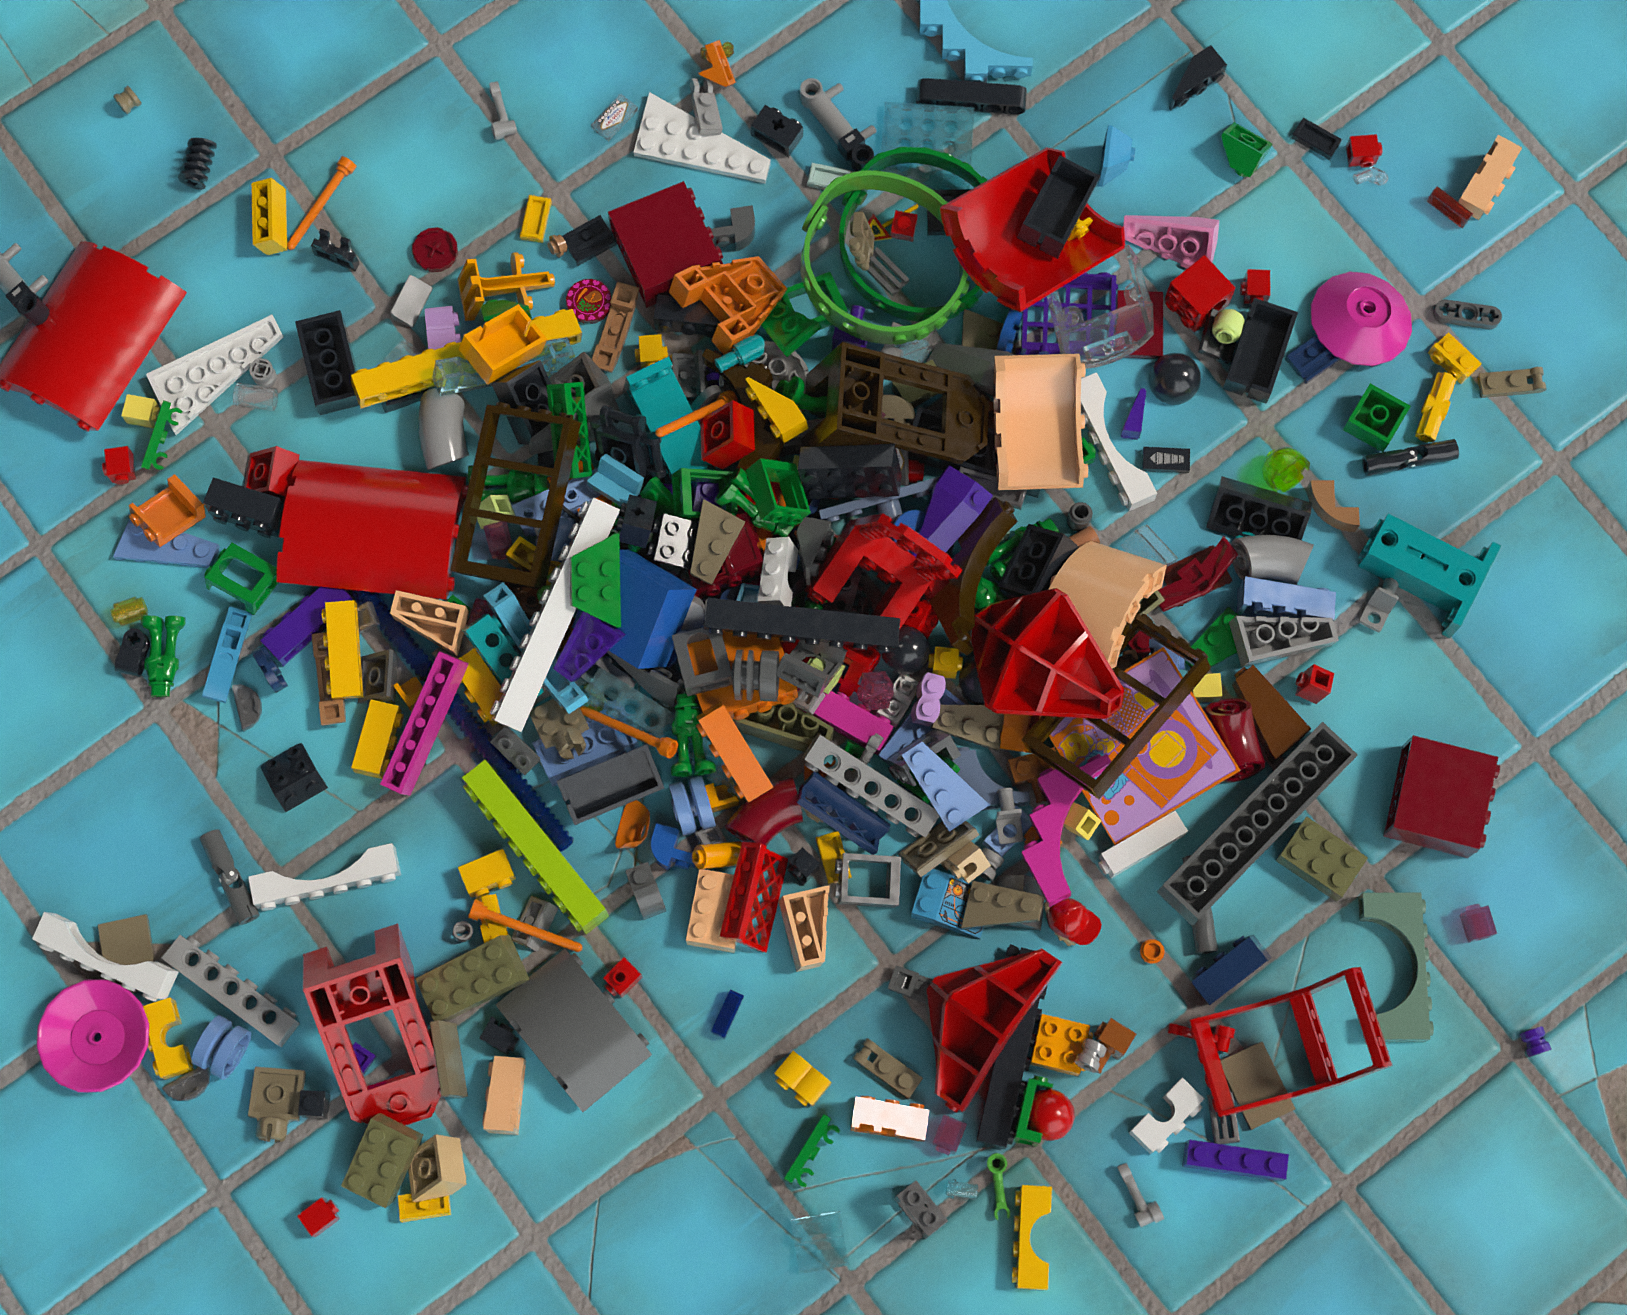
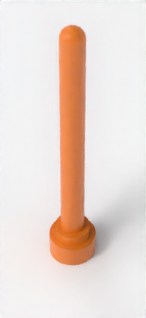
M341 156L336 163L337 172L287 242L289 250L295 249L344 176L347 177L354 172L357 166L350 159Z
M727 390L719 394L717 401L656 429L655 434L661 438L707 416L732 400L738 402L737 395L733 391Z
M587 706L580 707L583 716L656 747L659 754L668 759L672 758L678 749V742L669 737L659 739Z
M474 900L468 916L470 919L475 921L487 919L574 952L582 950V944L491 911L487 909L488 906H485L484 902Z

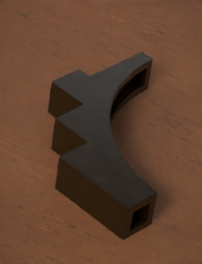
M706 348L702 354L704 365L718 373L732 387L742 405L754 411L755 451L741 458L737 468L741 467L746 472V469L760 458L776 461L785 448L780 436L776 438L772 431H769L770 421L768 418H762L757 409L759 404L756 400L751 401L745 391L747 388L746 378L748 377L769 388L773 382L771 370L762 363L757 365L750 362L747 368L738 363L721 373L714 359L723 356L720 351L714 350L713 352Z

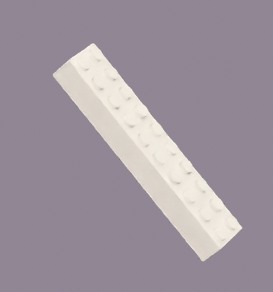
M596 498L585 501V503L583 502L578 516L581 517L579 524L576 523L571 528L568 538H571L569 546L563 547L558 559L562 562L559 568H554L549 578V582L552 583L549 590H544L539 600L542 607L539 612H534L530 620L531 632L530 634H525L519 647L523 650L520 656H515L509 669L513 672L510 679L505 678L502 683L500 692L503 695L500 701L495 700L491 708L490 714L493 715L491 720L522 732L576 608L571 606L570 557L608 538L620 509Z

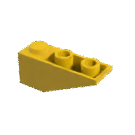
M749 377L746 378L747 388L745 391L751 401L756 400L759 404L757 409L763 419L768 418L770 421V430L776 438L780 436L785 443L808 429L807 421L794 401Z

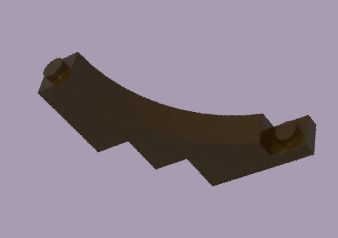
M996 497L986 505L981 514L957 539L962 550L952 558L953 560L950 564L952 566L954 564L958 565L962 572L958 578L948 579L949 583L929 601L950 643L965 655L970 654L974 650L969 641L971 637L968 632L975 627V599L982 573L999 542L1018 522L1013 514L1015 512L1013 506L1009 502H1002Z

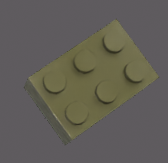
M1306 816L1276 861L1337 902L1343 897L1368 857Z
M381 1113L371 1118L341 1187L384 1208L388 1207L397 1196L424 1134Z

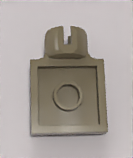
M552 699L531 709L529 715L546 749L556 747L559 755L565 759H574L571 752L573 748H575L578 756L585 751L586 742L582 733L590 728L580 708L568 714L562 706L560 707Z
M255 1067L248 1117L257 1119L256 1136L258 1139L267 1142L275 1139V1142H282L286 1139L288 1124L292 1121H299L300 1091L304 1090L305 1070Z

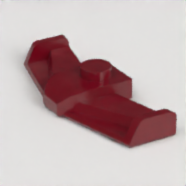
M1223 536L1202 564L1194 558L1177 571L1181 580L1158 589L1165 599L1158 605L1162 612L1199 596L1203 597L1213 589L1215 583L1239 555L1225 536Z

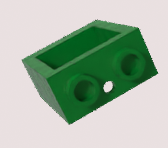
M831 272L816 276L817 284L819 287L823 286L827 297L836 306L848 313ZM803 282L788 287L779 302L794 310L789 299L807 293ZM823 315L811 319L822 326L820 330L833 325Z
M760 458L746 469L760 520L797 525L811 513L795 463ZM770 482L780 484L786 507L776 504Z
M680 468L672 474L674 516L699 522L701 512L692 511L691 481L718 483L720 492L722 488L728 485L726 481L732 472ZM729 502L725 505H720L721 509L736 516L738 507L735 503Z

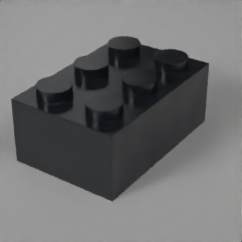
M212 478L203 504L214 521L221 524H227V522L235 524L236 528L243 531L255 530L258 535L265 538H270L271 536L279 538L284 504L280 498L221 479Z

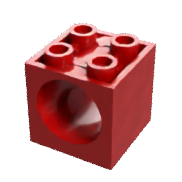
M1204 255L1170 282L1164 301L1170 311L1178 314L1183 325L1188 329L1191 328L1195 333L1205 325L1208 312L1212 308L1221 311L1229 305L1236 287Z

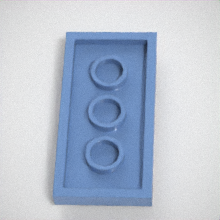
M620 703L600 711L602 714L630 725ZM587 717L585 720L590 729L582 733L586 742V748L580 756H578L575 748L571 749L574 759L562 758L556 747L546 749L541 739L532 743L540 757L552 787L558 785L555 779L556 775L617 750L624 753V747L638 742L637 739Z

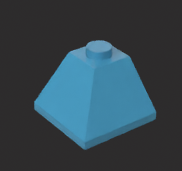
M1110 125L1107 127L1102 149L1100 179L1098 181V186L1103 187L1127 170L1129 161H1134L1135 148L1131 147L1132 138Z

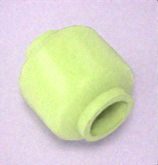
M1234 309L1219 311L1212 326L1214 337L1224 344L1236 342L1243 332L1245 325L1244 317Z

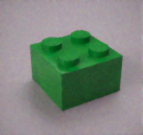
M1370 383L1344 426L1343 431L1384 452L1411 406Z

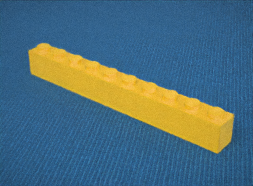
M561 309L550 316L533 318L524 335L525 337L527 336L530 326L535 323L547 338L541 353L544 354L580 343L582 331L573 309ZM450 342L436 350L427 349L419 355H407L400 358L399 361L392 363L383 362L372 369L357 370L351 375V384L361 409L477 374V372L459 351L461 342Z

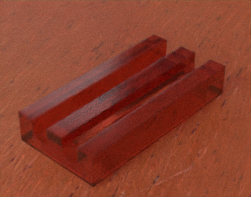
M1438 186L1432 191L1427 200L1429 204L1460 228H1464L1473 213Z

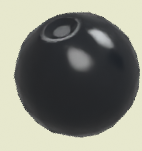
M902 626L899 630L898 647L895 650L891 649V653H882V658L893 672L902 675L914 674L922 670L928 662L930 643L920 630L910 626Z

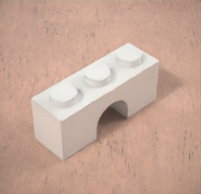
M789 537L766 539L758 603L791 606L793 592L788 585V572H796L798 549Z
M1183 1078L1162 1097L1171 1107L1172 1114L1167 1122H1159L1148 1113L1129 1132L1149 1154H1152L1155 1150L1160 1153L1168 1145L1169 1142L1166 1139L1173 1132L1177 1135L1186 1126L1183 1121L1189 1115L1193 1118L1203 1108L1200 1103L1204 1098Z

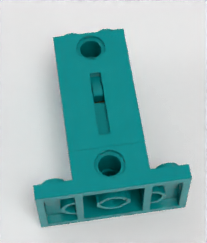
M669 356L627 376L625 379L623 394L626 400H630L636 414L646 417L645 432L648 433L655 432L656 429L693 412L672 370L673 364ZM698 421L661 437L660 448L663 465L666 466L667 477L671 484L672 474L680 468L715 470L714 465L701 460V427Z
M1388 513L1384 520L1379 519L1376 526L1373 527L1368 537L1369 540L1358 558L1362 559L1358 567L1383 580L1392 578L1398 582L1399 588L1448 612L1442 622V626L1445 627L1442 635L1450 639L1461 627L1501 545L1492 542L1488 548L1484 546L1480 554L1478 553L1476 557H1473Z

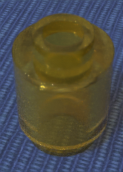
M136 596L114 603V609L110 610L114 622H119L121 626L141 620L142 616L148 615V609L143 597L137 598Z

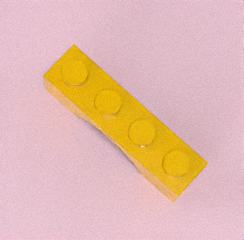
M1021 1185L1020 1191H1015V1206H1019V1216H1014V1231H1018V1242L1013 1241V1257H1017V1267H1012L1011 1281L1016 1283V1288L1048 1290L1049 1264L1041 1260L1034 1253L1030 1244V1232L1037 1219L1051 1213L1052 1187Z

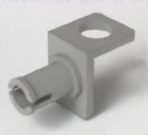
M1386 578L1383 586L1377 587L1359 620L1360 624L1378 633L1382 630L1389 613L1399 599L1398 596L1394 595L1399 586L1396 580ZM1368 614H1376L1380 622L1375 624L1370 622L1367 617Z
M1013 788L997 790L1001 810L996 814L1000 844L1023 841L1020 819L1022 810L1015 809ZM1008 824L1014 825L1017 829V834L1012 838H1008L1003 834V828Z

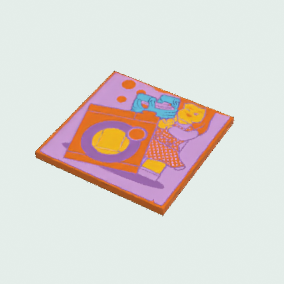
M1164 647L1124 671L1164 698L1168 696L1183 678ZM1118 679L1124 688L1122 708L1109 718L1102 720L1131 739L1159 705ZM1191 691L1100 800L1084 789L1082 792L1097 817L1101 820L1114 845H1117L1241 770ZM1065 717L1049 735L1059 754L1074 765H1079V767L1088 764L1087 760L1097 754L1101 756L1107 754L1112 761L1124 747V745L1084 718Z

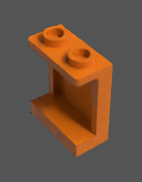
M175 474L167 479L169 487L138 507L134 503L129 504V519L136 527L140 526L145 537L150 542L154 541L159 547L165 545L206 517L204 504Z

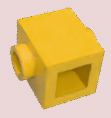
M661 334L638 336L639 348L635 349L636 363H641V369L668 357L667 346H663Z
M935 647L934 654L929 656L928 668H933L932 674L956 679L957 671H962L963 657L958 656V649Z

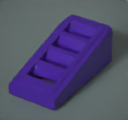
M1141 388L1136 396L1123 426L1122 438L1135 440L1140 438L1146 399L1145 388Z

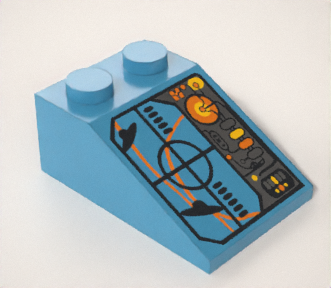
M932 869L923 876L911 918L977 939L981 938L984 926L965 930L961 928L972 883H967L960 878L956 879L951 874Z

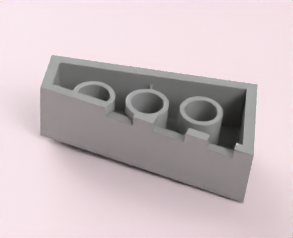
M1236 616L1229 621L1241 667L1330 647L1339 641L1332 618Z

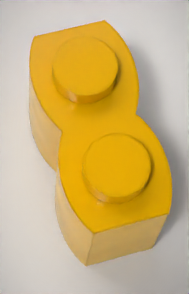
M795 1051L791 1052L774 1073L778 1077L775 1082L786 1091L788 1088H791L797 1093L794 1098L805 1107L808 1103L813 1107L832 1084L831 1081Z

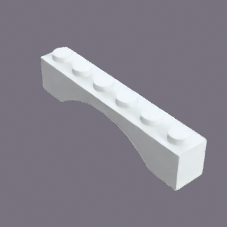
M1096 372L1081 379V415L1085 416V424L1089 430V439L1093 445L1096 444L1102 465H1106L1109 470L1108 477L1113 486L1116 485L1120 492L1118 497L1123 506L1126 505L1128 510L1131 511L1154 501L1157 492L1148 474L1126 461L1112 444L1104 421V401L1107 392Z
M390 843L367 849L362 857L352 866L324 879L296 880L284 877L273 871L249 876L248 878L253 905L258 909L261 908L262 911L275 909L276 905L281 903L294 905L299 903L300 899L307 897L310 900L324 897V893L332 891L334 894L347 892L350 887L366 888L372 885L371 882L379 880L382 883L396 880V876H401L396 847Z
M43 913L32 938L40 943V948L50 952L56 950L60 952L61 958L71 962L74 960L81 962L80 967L92 972L94 970L102 972L101 977L107 980L115 981L116 979L123 982L121 985L123 988L131 991H136L137 989L143 992L142 996L151 1001L168 997L179 972L160 962L146 961L134 965H121L109 961L87 944L75 922L56 913Z

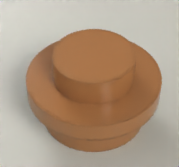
M561 235L549 237L547 244L550 252L557 257L563 256L567 252L564 238Z

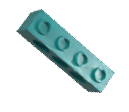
M484 614L462 631L502 685L504 679H510L513 672L509 668L514 657L518 656L513 649L516 645L508 634L506 636L503 635L499 629L502 625L494 615L490 617L489 614ZM490 633H493L497 638L496 644L492 647L487 646L485 642L486 636ZM503 653H508L511 658L507 666H502L499 662V658ZM542 688L540 689L538 696L544 692Z

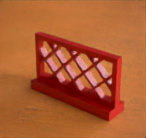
M742 842L719 937L734 940L759 952L767 953L788 859L766 849L767 846L761 843ZM778 861L779 864L775 873L773 864ZM767 870L769 879L765 881L763 872ZM770 885L772 886L771 896H769L767 889ZM760 894H762L763 901H764V902L761 903V904H759L758 897H757V896H759ZM765 908L767 911L766 919L762 915V911ZM756 917L758 926L754 928L752 920ZM759 932L761 933L760 944H758L756 937Z

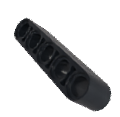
M923 78L917 82L916 104L920 107L1012 115L1023 114L1026 111L1027 89L1024 86Z

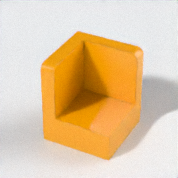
M417 677L411 678L401 686L398 683L393 685L411 712L423 688Z
M732 782L714 787V783L705 785L712 813L739 805Z

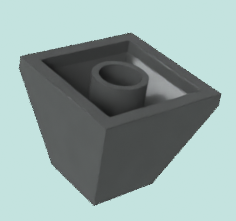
M582 352L549 378L551 384L583 382L584 396L603 384L608 383L614 397L616 396L608 377L585 352ZM575 387L571 388L573 400L576 398Z

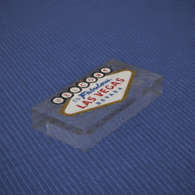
M620 94L591 124V128L609 141L638 111V107Z

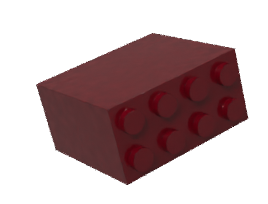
M684 181L608 211L611 232L617 240L619 250L636 287L640 289L639 293L646 308L656 304L658 294L672 296L669 290L675 274L691 266L700 265V267H707L716 262L723 264L721 260L723 259L722 252L719 246H714L713 243L714 236L709 226L705 227L703 211L701 207L696 208L694 192L691 187L687 188Z
M1413 735L1401 749L1383 837L1469 858L1477 853L1480 848L1484 847L1486 842V834H1483L1485 825H1488L1491 817V811H1488L1489 802H1492L1495 797L1496 788H1493L1494 779L1498 778L1500 772V765L1497 764L1498 757Z

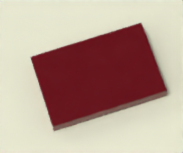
M1117 291V357L1159 359L1163 356V292Z

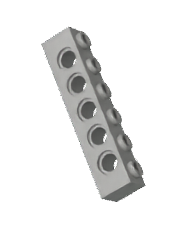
M818 733L802 756L807 761L805 763L806 767L816 773L820 769L827 774L825 779L836 786L839 782L847 787L845 792L856 799L859 795L867 800L865 805L876 812L879 808L887 813L885 818L896 825L899 821L907 826L905 830L916 838L919 834L926 838L939 818L934 808ZM834 755L836 758L835 765L830 768L825 767V757ZM848 768H854L856 771L855 778L850 781L845 780L844 772ZM869 781H874L876 784L875 791L870 794L865 793V784ZM889 794H894L896 797L895 804L890 807L886 806L884 803L885 797ZM909 807H914L916 810V815L912 819H906L904 816L906 809Z
M179 935L161 959L282 1048L300 1024L294 1020L297 1015L287 1007H284L283 1010L275 1005L277 1000L268 993H265L263 996L256 991L258 986L248 978L243 982L237 977L239 972L229 964L223 967L218 963L220 958L209 949L204 953L198 948L201 943L189 935L186 939ZM198 955L199 962L195 966H190L189 959L191 956ZM212 969H217L218 977L215 980L209 981L208 973ZM232 983H237L238 989L236 993L228 995V986ZM255 997L257 999L256 1006L253 1009H247L246 1002L248 999ZM269 1012H275L276 1020L271 1024H267L265 1021L266 1015Z

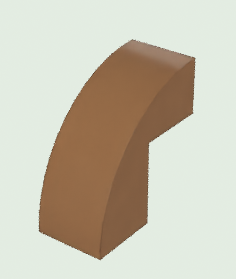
M1311 480L1306 487L1309 502H1312V508L1316 514L1334 528L1347 532H1356L1360 526L1359 507H1335L1334 480Z

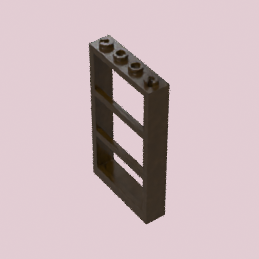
M496 402V406L487 404L450 571L535 589H541L546 585V577L549 572L581 426L580 422L573 419V415H566V413L560 412L559 416L552 415L551 411L538 409V413L531 412V408L519 405L517 409L510 408L509 404ZM500 415L563 425L554 468L491 458ZM493 466L552 477L543 519L536 520L479 509L488 467ZM477 517L540 529L531 573L468 561Z
M1137 613L1131 624L1126 623L1121 634L1125 636L1120 653L1133 637L1141 631L1193 666L1166 698L1117 666L1112 668L1118 679L1159 706L1131 739L1102 719L1084 718L1124 745L1122 750L1098 778L1094 779L1043 743L1065 717L1041 716L1022 739L1028 751L1099 800L1211 669L1207 660L1208 656L1204 651L1199 648L1196 650L1191 648L1189 643L1180 636L1178 638L1172 636L1165 626L1160 625L1158 627L1146 614L1139 615Z

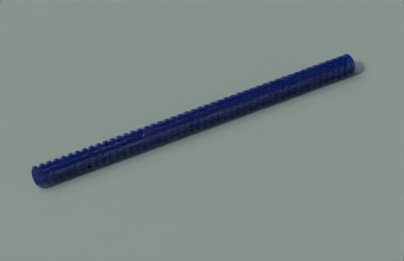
M348 590L353 592L352 595L354 598H357L358 603H373L381 623L377 625L380 631H384V636L388 637L389 642H393L392 646L397 648L398 653H402L401 657L406 659L405 662L407 664H411L410 668L415 670L416 676H419L420 681H424L423 684H425L433 662L428 660L429 657L427 654H424L423 649H419L420 646L418 643H415V639L413 637L410 638L411 634L406 632V628L404 626L401 627L402 623L392 617L390 614L391 610H388L389 607L387 604H384V600L379 599V594L375 592ZM456 693L447 715H451L450 718L452 721H455V725L460 726L461 732H465L464 736L466 738L469 737L468 741L474 743L473 747L478 749L479 755H483V760H487L492 769L497 772L496 774L506 783L505 785L510 788V791L524 806L526 811L529 812L534 821L538 823V826L559 852L567 849L574 841L573 836H569V831L564 830L565 826L560 825L559 819H555L556 815L550 813L551 809L549 807L546 808L547 804L545 801H541V796H537L536 790H532L533 786L527 784L528 780L523 779L524 775L518 773L519 770L516 767L514 768V765L491 743L493 740L491 739L492 735L486 733L487 729L485 727L482 728L483 724L477 722V716H473V711L469 710L468 705H464V700L459 699L460 695Z

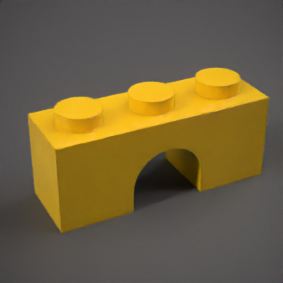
M169 997L144 1005L143 1008L149 1021L148 1048L150 1052L153 1051L156 1060L152 1062L155 1074L167 1080L193 1071L194 1067L193 1063H191L189 1048L185 1045L169 1047L166 1043L168 1030L182 1024L176 1000Z

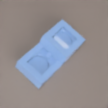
M1022 811L1020 819L1024 834L1032 823L1030 817ZM1008 824L1004 826L1003 834L1008 838H1012L1017 834V829L1014 825ZM996 827L982 844L987 849L1003 857L1015 843L1000 844Z

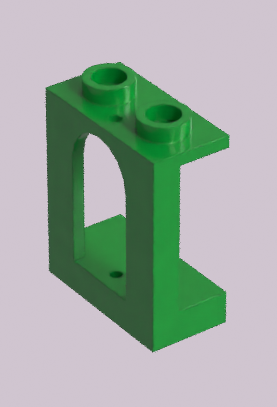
M231 543L227 549L224 548L220 552L217 562L214 566L208 567L204 574L206 589L210 590L214 586L245 603L246 611L252 615L256 614L279 584L277 582V567L234 543ZM233 559H237L264 574L252 591L222 574Z
M1034 1075V1078H1029L1026 1081L1020 1102L1018 1120H1016L1013 1142L1037 1147L1040 1144L1042 1133L1027 1130L1035 1090L1041 1091L1053 1088V1084L1048 1083V1078Z

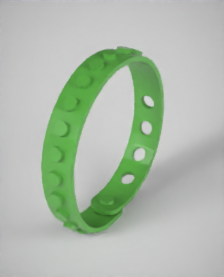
M857 171L835 178L821 193L802 226V230L807 232L801 253L800 272L803 285L814 307L828 322L838 329L856 338L879 344L900 345L914 340H921L936 328H942L948 321L947 317L950 313L953 312L955 314L962 303L959 300L961 293L966 295L970 285V281H967L968 274L960 262L957 290L941 310L917 324L887 327L860 320L836 306L817 284L810 265L809 249L815 233L818 229L821 230L827 220L828 207L826 205L843 193L863 189L894 193L923 206L941 223L940 207L947 204V202L927 186L913 179L890 172Z

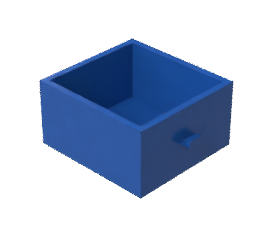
M620 550L621 627L617 629L626 635L609 651L637 669L667 667L674 649L672 635L681 631L697 589L630 550ZM578 610L572 625L573 629L583 612L581 610Z

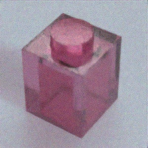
M497 522L483 526L492 559H506V553L513 545L507 522Z
M1480 904L1465 907L1466 911L1459 915L1468 943L1491 938L1497 934L1489 905L1480 907Z
M943 1115L932 1145L936 1146L935 1150L949 1156L950 1152L955 1154L967 1124Z

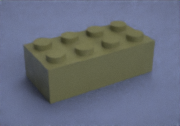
M500 935L416 978V982L433 1020L445 1022L530 980L510 935Z

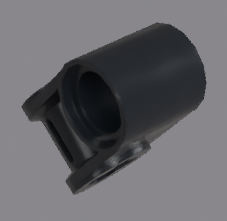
M130 629L125 632L115 660L114 668L116 672L137 677L142 675L145 659L150 647V640L140 630Z

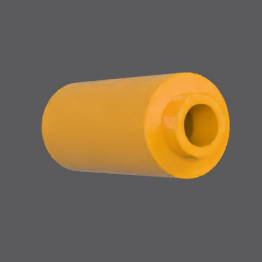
M742 842L697 845L692 852V862L698 869L736 866Z

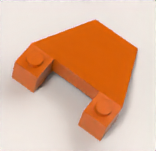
M757 256L732 260L728 264L716 262L707 267H700V265L691 266L674 275L669 293L682 308L698 300H701L721 322L717 325L712 342L725 355L732 351L734 344L755 334L788 288L764 261Z

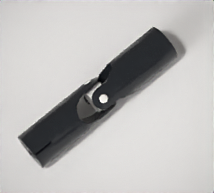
M1455 439L1409 447L1404 450H1391L1365 455L1362 458L1363 470L1366 476L1398 471L1406 467L1412 468L1456 460L1459 458V448ZM1420 454L1423 459L1417 460V455Z

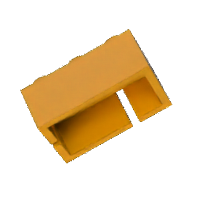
M518 304L484 323L483 328L479 326L465 334L459 351L488 385L541 354L547 338L535 323L530 326L527 336H524L530 325L531 318Z

